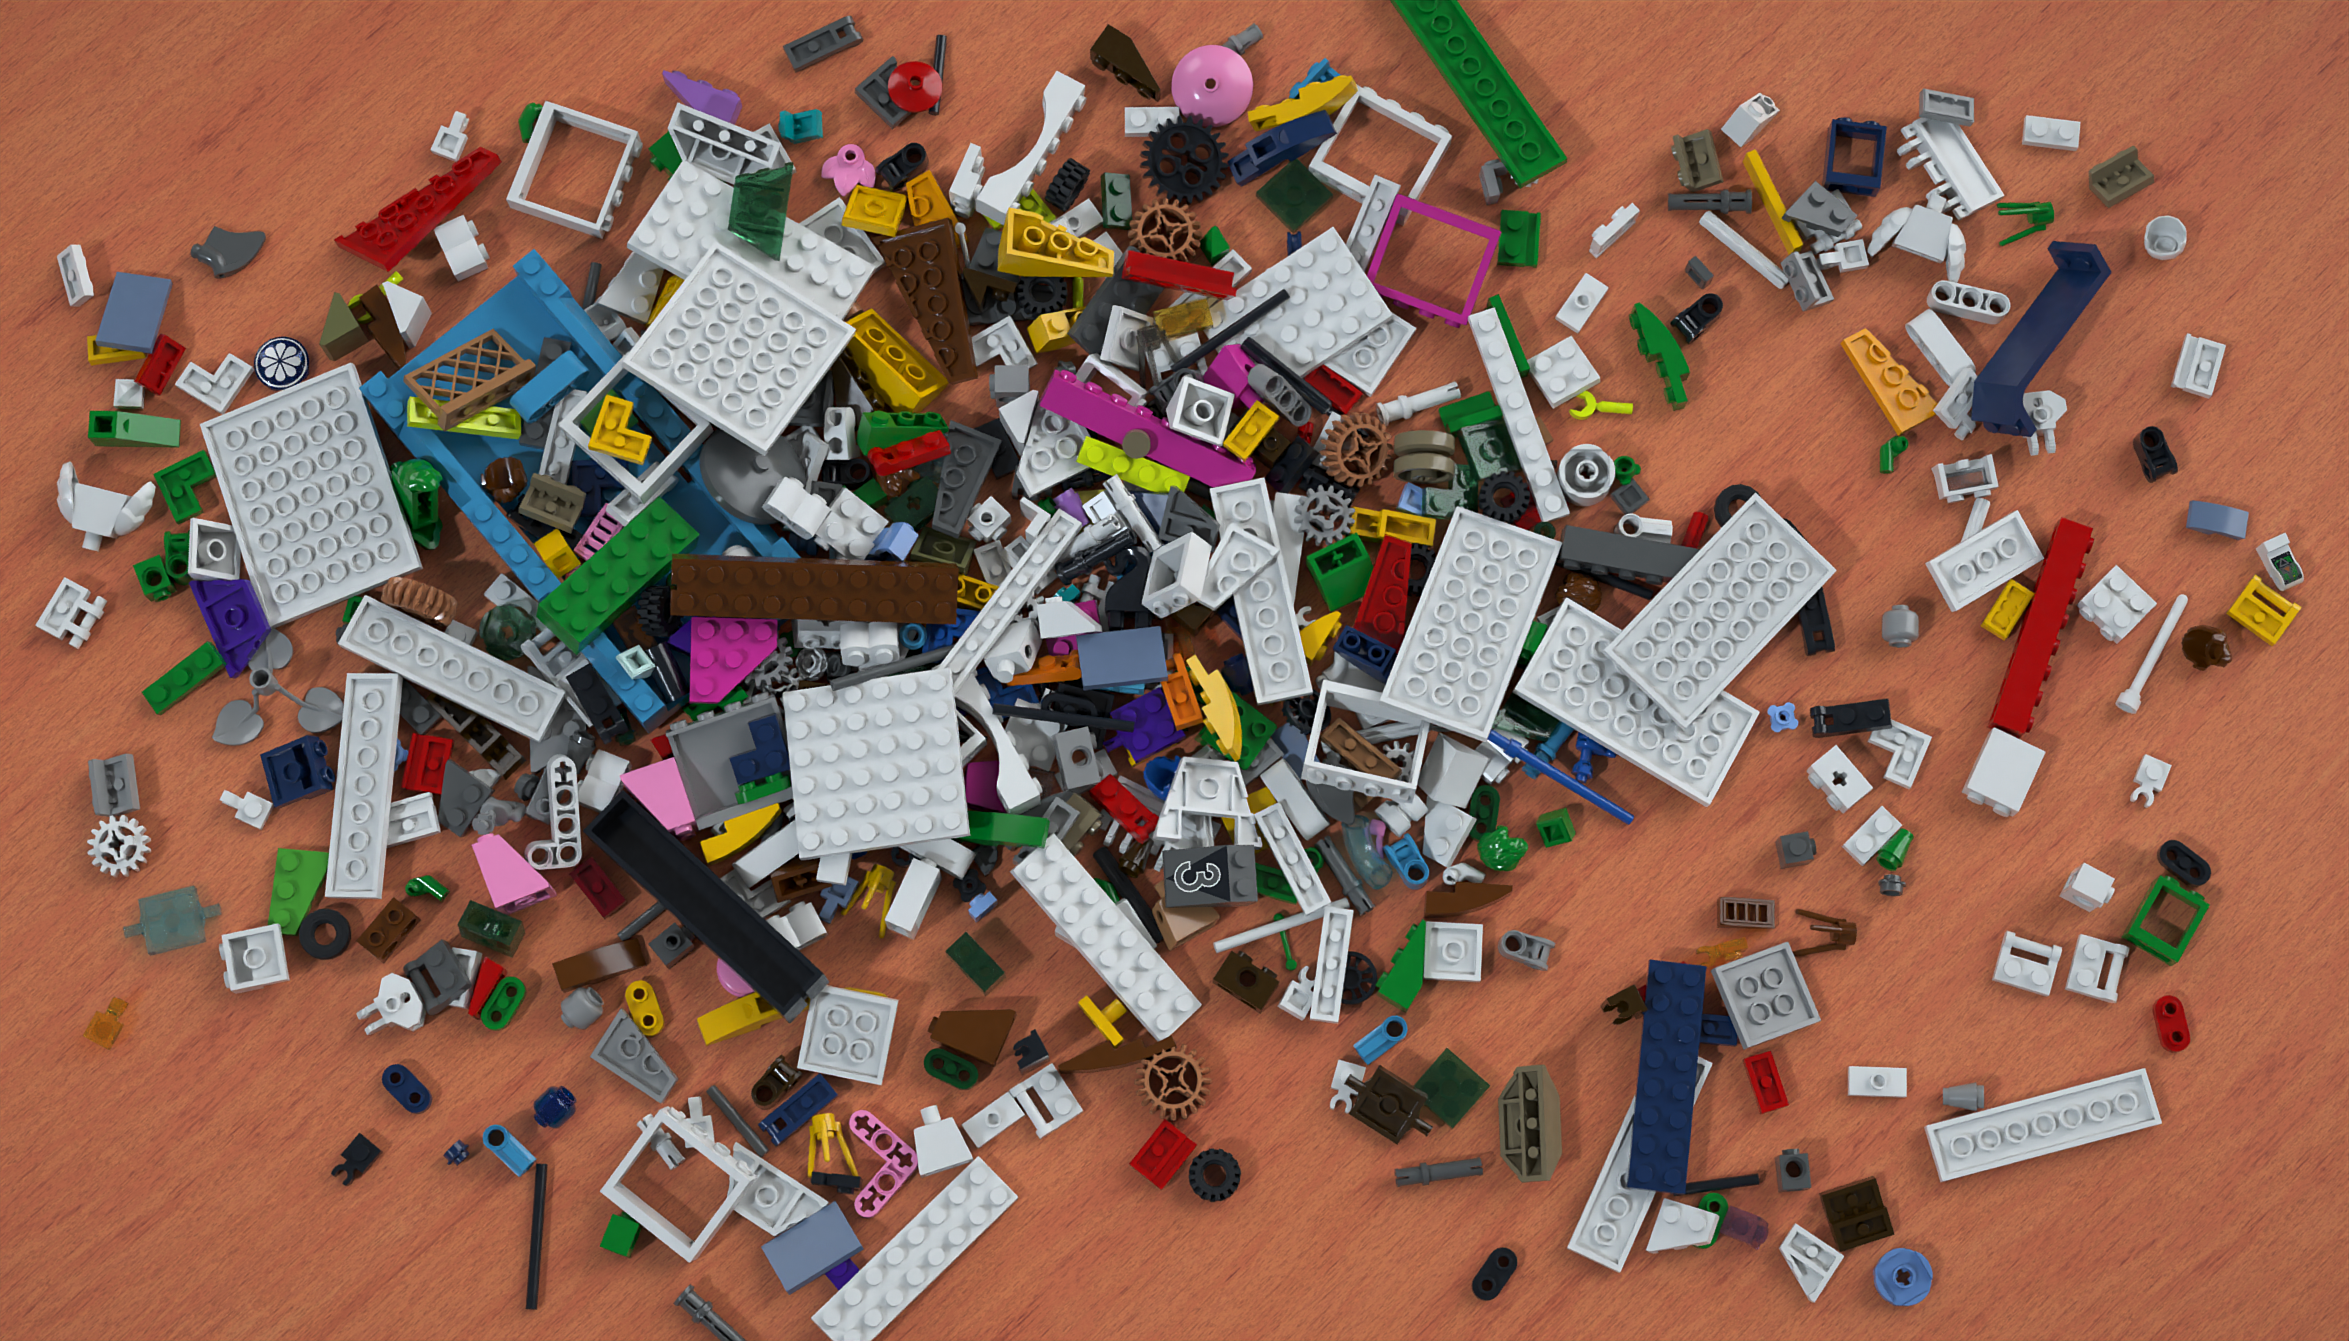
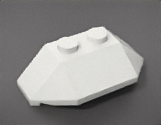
M678 102L668 126L669 133L682 161L685 160L715 178L736 186L771 170L781 143Z

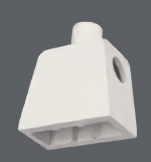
M1028 619L1009 624L983 658L992 676L1000 682L1009 683L1013 680L1015 674L1028 672L1032 668L1042 643L1040 633L1033 621Z
M937 1105L920 1110L925 1126L914 1129L921 1178L974 1161L953 1117L941 1120Z

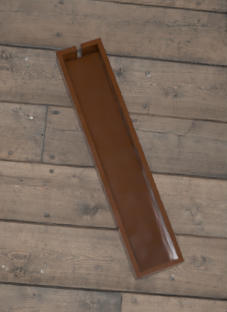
M672 553L670 615L956 625L959 568L956 563Z

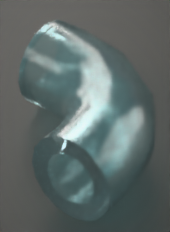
M1355 815V823L1353 825L1341 822L1344 845L1355 870L1370 887L1382 889L1390 882L1393 871L1375 848L1369 819L1362 815Z

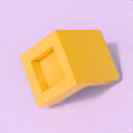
M558 529L553 530L534 543L543 560L557 579L581 564Z

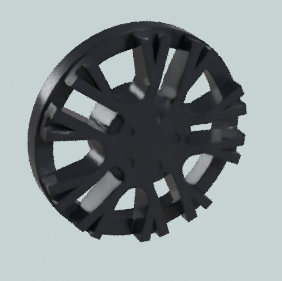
M1312 689L1313 694L1303 696V699L1297 697L1282 700L1283 708L1281 711L1283 716L1288 718L1286 722L1290 723V727L1294 725L1301 730L1300 734L1308 735L1312 731L1320 693ZM1327 705L1320 732L1324 731L1331 721V710Z
M1348 951L1342 997L1344 992L1349 990L1352 993V1000L1342 998L1341 1003L1355 1005L1364 1002L1372 995L1377 983V972L1368 957L1358 952ZM1351 956L1356 957L1355 967L1350 966ZM1363 960L1369 967L1364 971H1359L1358 965ZM1372 973L1373 978L1362 979L1363 974ZM1361 983L1372 984L1368 992L1361 988ZM1356 988L1359 989L1362 997L1359 999L1357 998L1354 992V989Z

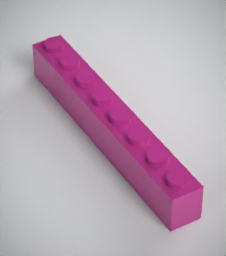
M1056 369L1054 370L1040 399L1039 406L1122 444L1123 438L1128 431L1132 429L1145 431L1151 441L1150 450L1145 456L1213 488L1252 480L1256 472V464L1253 463L1251 457L1244 462L1232 452L1227 451L1228 449L1224 446L1219 447L1170 429L1168 418H1157L1152 415L1153 412L1140 405L1136 408L1128 404L1127 399L1118 394H1112L1111 396L1104 393L1102 388L1095 383L1087 382L1085 384L1077 380V376L1067 370H1062L1061 372Z

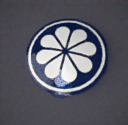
M275 337L266 341L258 349L254 359V370L258 379L273 391L285 390L299 384L308 377L309 355L299 341L290 337Z

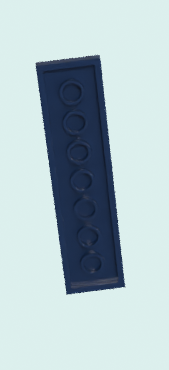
M1651 959L1648 961L1644 1001L1648 1010L1643 1015L1626 1188L1685 1195L1707 966Z

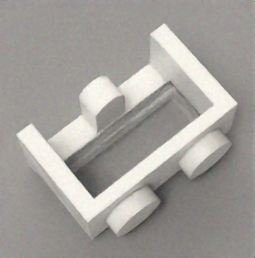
M1992 454L1986 455L1981 459L1960 460L1954 464L1943 465L1941 463L1931 468L1935 477L1939 500L1947 499L1948 503L1963 501V495L1974 494L1975 498L1990 496L1991 490L1999 487Z

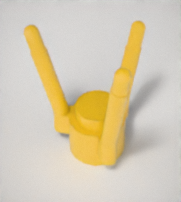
M874 864L871 872L867 871L864 880L855 891L847 909L843 908L841 911V915L845 916L866 886L870 889L861 906L864 910L868 907L875 891L883 893L886 889L879 937L881 939L884 938L887 926L885 918L890 909L892 891L896 885V882L892 881L895 873L884 866Z
M832 1113L813 1116L812 1126H809L810 1144L807 1177H812L814 1169L816 1137L817 1140H822L824 1161L829 1162L828 1140L835 1138L834 1133H836L852 1176H858L842 1133L841 1122H835V1115Z

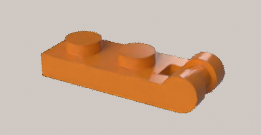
M1078 650L1071 651L1069 655H1047L1035 658L1032 668L1028 672L1015 674L1013 680L1007 683V686L1070 681L1081 678Z
M1181 653L1173 654V658L1165 660L1167 671L1177 668L1178 672L1169 674L1168 681L1161 682L1177 731L1203 723V717Z

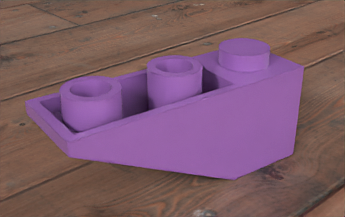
M663 70L662 75L665 84L686 106L735 125L742 109V103L738 94L729 89L721 91L712 88L713 86L704 80H697L696 82L687 79V76L679 71H672L671 73Z

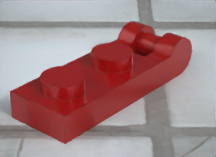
M941 430L908 441H902L899 444L884 449L874 447L869 450L868 458L879 476H887L949 455L951 450Z
M1111 774L1089 790L1090 797L1139 843L1144 844L1150 838L1149 835L1155 831L1159 816L1147 809ZM1142 820L1145 822L1142 827L1137 825Z

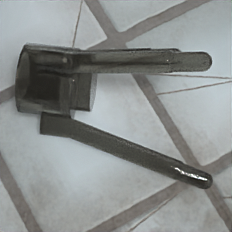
M1150 325L1138 329V336H1136L1140 386L1144 389L1146 388L1145 352L1148 355L1153 384L1156 387L1159 386L1153 350L1161 348L1160 343L1162 342L1174 364L1179 361L1167 339L1166 331L1159 330L1158 325Z

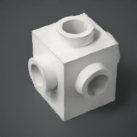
M990 496L982 505L977 503L972 508L967 519L968 526L970 527L968 532L979 542L982 539L987 544L992 540L996 542L1007 532L1006 527L1012 522L1011 515Z

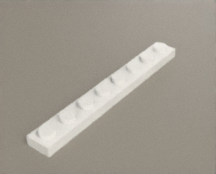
M1495 307L1470 315L1467 318L1542 524L1569 516L1570 511Z
M1061 509L1057 510L937 668H951L954 695L957 694L1081 530L1082 523Z

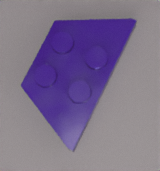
M246 579L190 581L189 585L218 652L227 664L225 666L230 678L236 679L271 632V627L250 580Z

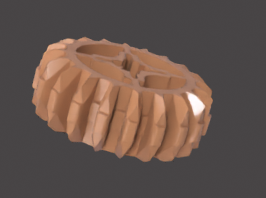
M1165 197L1162 205H1159L1158 201L1154 199L1152 201V208L1144 204L1142 206L1144 213L1140 211L1135 212L1137 220L1130 221L1132 230L1128 231V237L1133 239L1129 242V246L1137 248L1141 253L1187 263V257L1195 258L1196 253L1194 250L1200 249L1201 243L1197 241L1202 239V232L1198 231L1201 228L1200 221H1194L1196 218L1195 212L1187 214L1189 210L1187 204L1178 208L1179 201L1176 199L1173 201V205H1168V199ZM1165 217L1174 218L1179 222L1170 223L1166 220ZM1156 219V228L1149 231V234L1142 236L1147 224ZM1161 225L1166 234L1169 235V244L1164 235H1161ZM1188 234L1183 246L1175 251L1174 242L1181 239L1182 235ZM1148 245H1150L1151 247L1159 246L1165 251V253L1157 252L1151 249Z
M1351 412L1350 416L1341 415L1340 422L1332 421L1333 430H1325L1329 436L1328 439L1320 440L1322 444L1326 445L1325 449L1319 451L1321 455L1326 456L1321 463L1323 466L1328 467L1327 474L1334 476L1333 479L1336 482H1343L1348 487L1353 485L1362 487L1363 483L1372 484V477L1376 479L1381 478L1380 469H1388L1384 463L1385 460L1393 459L1387 454L1388 450L1394 448L1392 444L1387 443L1392 436L1385 432L1387 427L1379 423L1380 420L1377 417H1370L1369 414L1364 412L1360 414ZM1364 428L1370 437L1367 439L1362 438L1356 429ZM1343 462H1351L1356 466L1357 470L1349 471Z
M391 577L382 590L381 602L421 622L445 627L449 626L453 618H455L458 602L454 597L433 586L407 578Z
M1182 1044L1180 1052L1175 1051V1047H1172L1169 1052L1163 1050L1158 1056L1154 1054L1151 1062L1148 1059H1142L1141 1063L1147 1068L1136 1069L1137 1074L1144 1076L1134 1080L1135 1085L1144 1086V1088L1136 1091V1095L1147 1096L1141 1102L1143 1107L1147 1106L1150 1102L1153 1104L1149 1110L1150 1114H1154L1157 1108L1161 1109L1160 1119L1165 1118L1166 1111L1171 1112L1172 1121L1176 1120V1112L1179 1111L1182 1118L1186 1119L1187 1112L1185 1109L1189 1108L1193 1114H1196L1198 1110L1194 1103L1197 1102L1202 1106L1206 1103L1200 1097V1094L1210 1095V1090L1203 1087V1085L1212 1084L1211 1078H1203V1075L1210 1072V1068L1204 1067L1200 1069L1199 1066L1205 1062L1204 1057H1200L1195 1061L1193 1058L1196 1056L1197 1050L1193 1049L1187 1055L1185 1054L1187 1047L1185 1044ZM1168 1059L1182 1061L1173 1070H1167L1158 1066L1160 1062ZM1189 1066L1194 1070L1197 1077L1195 1091L1190 1089L1183 1079ZM1151 1072L1157 1075L1163 1083V1087L1157 1097L1154 1096L1149 1086ZM1180 1072L1178 1083L1181 1087L1175 1088L1174 1086V1089L1169 1088L1165 1093L1168 1086L1166 1077L1170 1075L1171 1077L1173 1075L1177 1076ZM1173 1093H1179L1189 1098L1180 1104L1164 1103Z

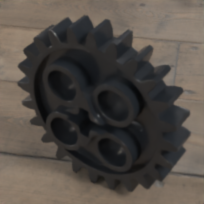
M1178 116L1176 124H1173L1172 120L1168 118L1166 120V128L1160 123L1157 124L1158 134L1153 131L1149 132L1148 136L1152 142L1144 141L1143 146L1148 151H1141L1140 156L1147 159V161L1142 162L1140 168L1148 169L1142 177L1143 179H1152L1148 188L1155 186L1159 188L1156 193L1157 197L1164 192L1168 201L1173 196L1176 197L1180 204L1182 198H1185L1187 204L1191 205L1193 197L1199 203L1202 202V193L1207 197H1211L1212 190L1210 187L1216 190L1219 189L1220 184L1217 180H1224L1226 177L1220 170H1226L1229 167L1222 160L1226 159L1229 154L1220 151L1226 145L1225 142L1217 143L1216 140L1220 133L1210 134L1212 125L1204 129L1202 127L1203 119H1200L1197 124H1193L1192 116H1189L1186 123H1183L1181 116ZM1170 138H1181L1184 146L1179 149L1174 148L1170 143ZM1200 147L1207 150L1209 157L1204 160L1199 159L1196 156L1195 150ZM1162 150H1167L1171 155L1163 154ZM1183 155L1188 157L1187 162H1189L1185 166L1181 165L1180 158ZM1164 161L1171 163L1173 172L1164 173L1160 169V163ZM1197 166H1203L1207 169V171H1202ZM1188 172L1196 174L1198 183L1189 184L1185 180V174Z

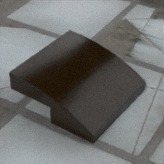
M1874 1176L1819 1193L1829 1227L1840 1252L1894 1235L1887 1207L1883 1205L1877 1180Z

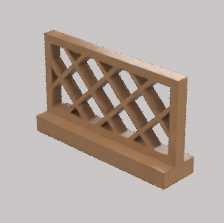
M491 329L404 376L403 381L438 417V425L445 432L515 394L535 377L536 365L530 359L524 361L494 329ZM492 340L499 347V350L483 349L482 345ZM464 354L477 355L476 363L461 361L460 356ZM480 356L497 358L496 366L480 364ZM500 359L513 361L516 366L512 368L499 367ZM443 365L455 367L454 375L439 373L437 370ZM458 368L475 370L474 378L458 376ZM478 371L495 374L494 378L490 380L477 379ZM419 378L433 379L432 387L419 385L415 380ZM436 380L453 382L452 390L435 388ZM456 383L473 386L472 390L468 392L455 391ZM433 395L449 397L450 402L439 406L433 400Z

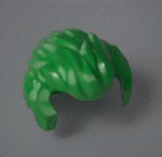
M1503 825L1497 826V830L1492 833L1486 832L1480 838L1477 850L1480 859L1492 870L1513 871L1518 866L1521 858L1526 854L1528 844L1523 838H1510L1508 836V828Z

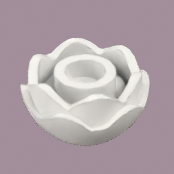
M804 648L796 658V669L799 675L806 677L805 680H818L826 673L828 657L821 648Z

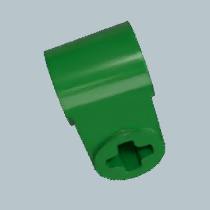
M190 530L188 533L176 534L166 531L164 533L166 571L175 583L184 586L189 585L190 581H194L188 574ZM187 565L184 573L175 574L179 566Z

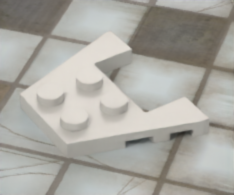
M1194 757L1181 758L1155 828L1153 839L1178 842L1181 839L1182 813L1234 818V845H1254L1256 850L1262 848L1261 837H1258L1254 825L1256 824L1254 814L1250 812L1246 799L1248 794L1238 762Z

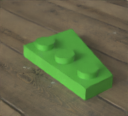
M278 848L268 925L279 924L282 935L298 936L302 921L307 917L317 891L325 880L328 869V852Z

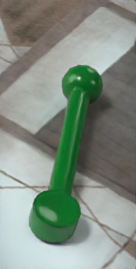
M1276 913L1273 917L1274 922L1284 919L1282 913ZM1284 930L1280 932L1287 958L1285 965L1287 970L1293 971L1296 969L1297 963L1292 959Z

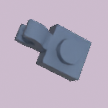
M847 877L846 886L832 884V887L823 889L820 895L827 901L819 914L820 920L831 924L838 906L847 909L859 882Z

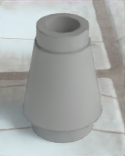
M1975 1082L1943 1088V1105L1977 1111V1108H1984V1085H1977Z

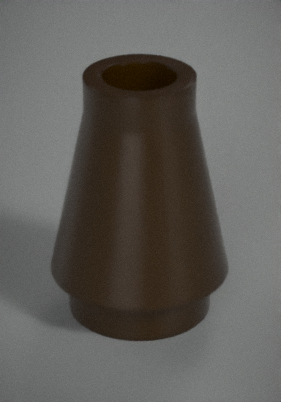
M1149 838L1144 844H1141L1135 840L1119 858L1120 864L1118 868L1120 871L1133 878H1138L1140 874H1143L1154 841Z

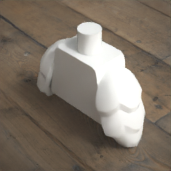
M1931 194L1926 208L1915 205L1913 209L1903 207L1888 214L1882 220V224L1872 233V241L1867 252L1871 257L1874 256L1897 234L1891 246L1940 264L1946 258L1947 279L1950 282L1958 283L1960 273L1965 268L1964 254L1966 252V243L1959 227L1952 223V217L1942 214L1947 199Z
M67 462L62 465L60 477L57 481L59 493L57 504L64 518L69 523H72V528L86 531L82 548L99 552L103 536L117 539L118 536H123L136 530L144 522L145 515L153 505L152 500L155 495L156 486L150 481L133 496H128L80 484L73 464Z

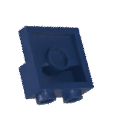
M306 735L260 754L274 808H282L302 799H312L333 790L332 782L335 781V775L333 770L326 764L324 756L328 754V749L325 742L320 740L319 737Z

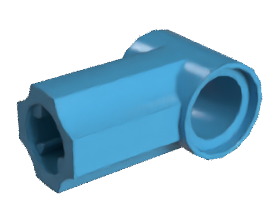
M1390 1016L1381 1025L1355 1043L1353 1047L1362 1060L1369 1065L1406 1038L1407 1024L1402 1017ZM1399 1023L1403 1028L1402 1034L1398 1037L1390 1036L1386 1031L1389 1024Z
M495 1124L489 1126L484 1131L483 1143L498 1156L518 1177L526 1173L536 1162L537 1158L505 1127ZM497 1130L502 1131L505 1137L503 1143L499 1146H493L490 1142L491 1134Z

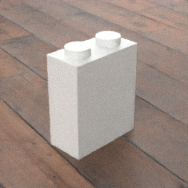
M1993 728L1984 741L1962 793L1968 795L1967 799L1979 805L1985 803L1993 807L1995 813L2004 817L2009 815L2013 817L2021 808L2045 755V751L1997 728Z

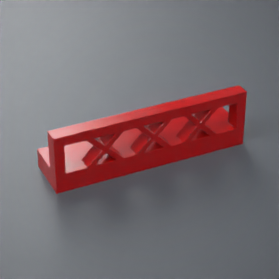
M1131 250L1126 251L1121 279L1221 300L1232 299L1236 297L1237 288L1232 287L1234 272Z

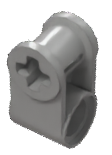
M1517 930L1508 931L1500 938L1498 950L1503 957L1523 963L1533 969L1548 970V957L1551 949L1555 947L1553 941ZM1507 938L1517 940L1519 944L1518 951L1513 952L1507 949L1505 945Z

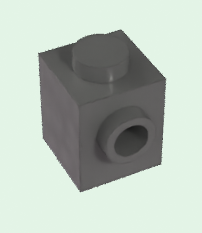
M1808 831L1780 836L1775 841L1781 869L1808 865L1814 859L1813 855L1817 853L1815 841L1813 838H1809Z
M674 922L648 945L666 967L670 969L695 949L691 942L695 937L684 926L679 928Z

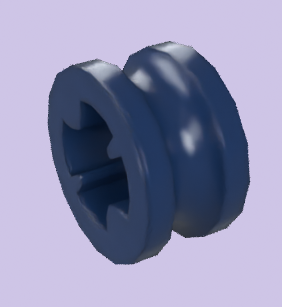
M1297 231L1294 235L1291 232H1287V256L1302 247L1301 231Z

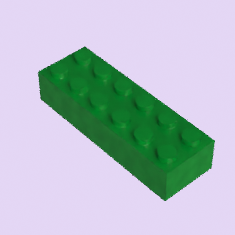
M659 496L538 604L536 617L569 649L578 655L639 600L642 592H646V587L655 585L671 571L672 553L689 554L697 547L700 534Z

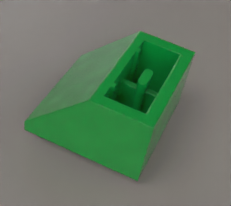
M1357 532L1308 555L1306 558V566L1330 613L1364 596L1373 565Z

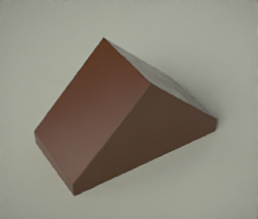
M791 858L770 875L777 903L832 887L831 883L816 880L820 859L801 860L800 858Z

